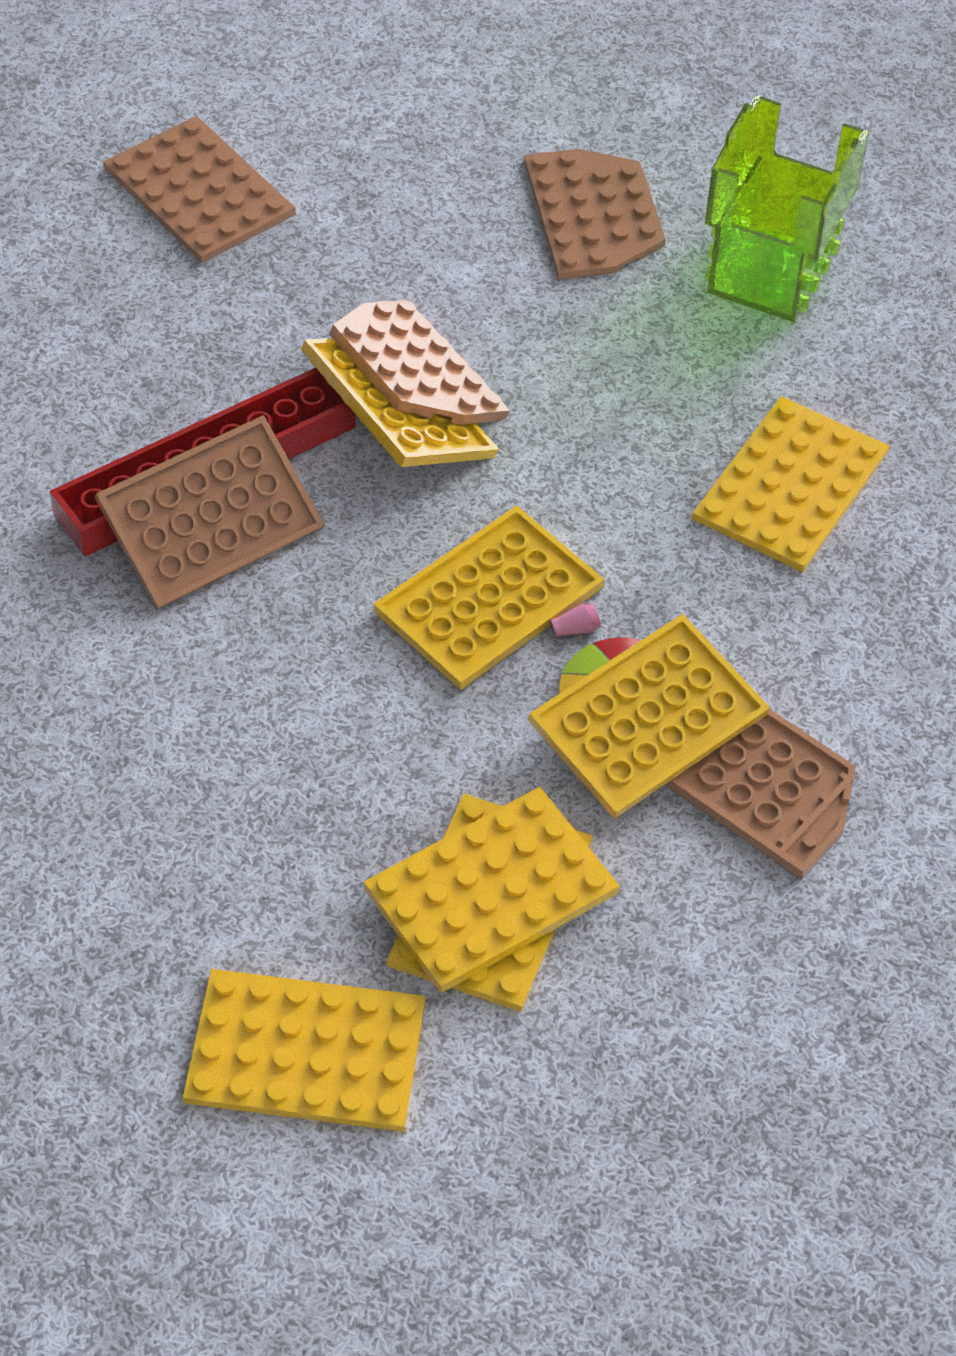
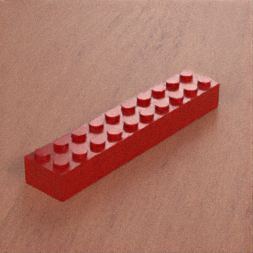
M315 367L50 490L54 517L83 556H88L118 541L94 498L97 493L263 415L287 458L291 459L356 428V414L344 403L342 397L327 383L324 376Z

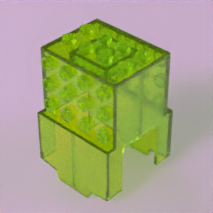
M756 95L750 104L745 103L726 134L724 147L711 170L705 225L712 227L711 236L714 237V241L708 252V258L711 259V263L705 274V279L709 280L707 293L795 323L800 312H806L811 298L810 294L817 292L821 281V274H827L831 263L830 257H836L839 251L841 240L837 238L845 224V219L842 217L859 188L870 131L843 123L834 170L829 171L776 153L775 144L782 103Z

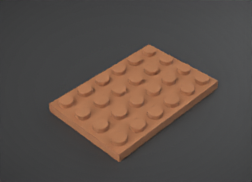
M197 115L103 161L104 169L201 263L296 215V207Z
M264 415L97 493L94 497L156 610L317 532L325 526Z

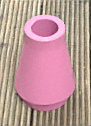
M583 602L559 617L551 619L556 638L594 633V629L601 628L594 603L586 605Z

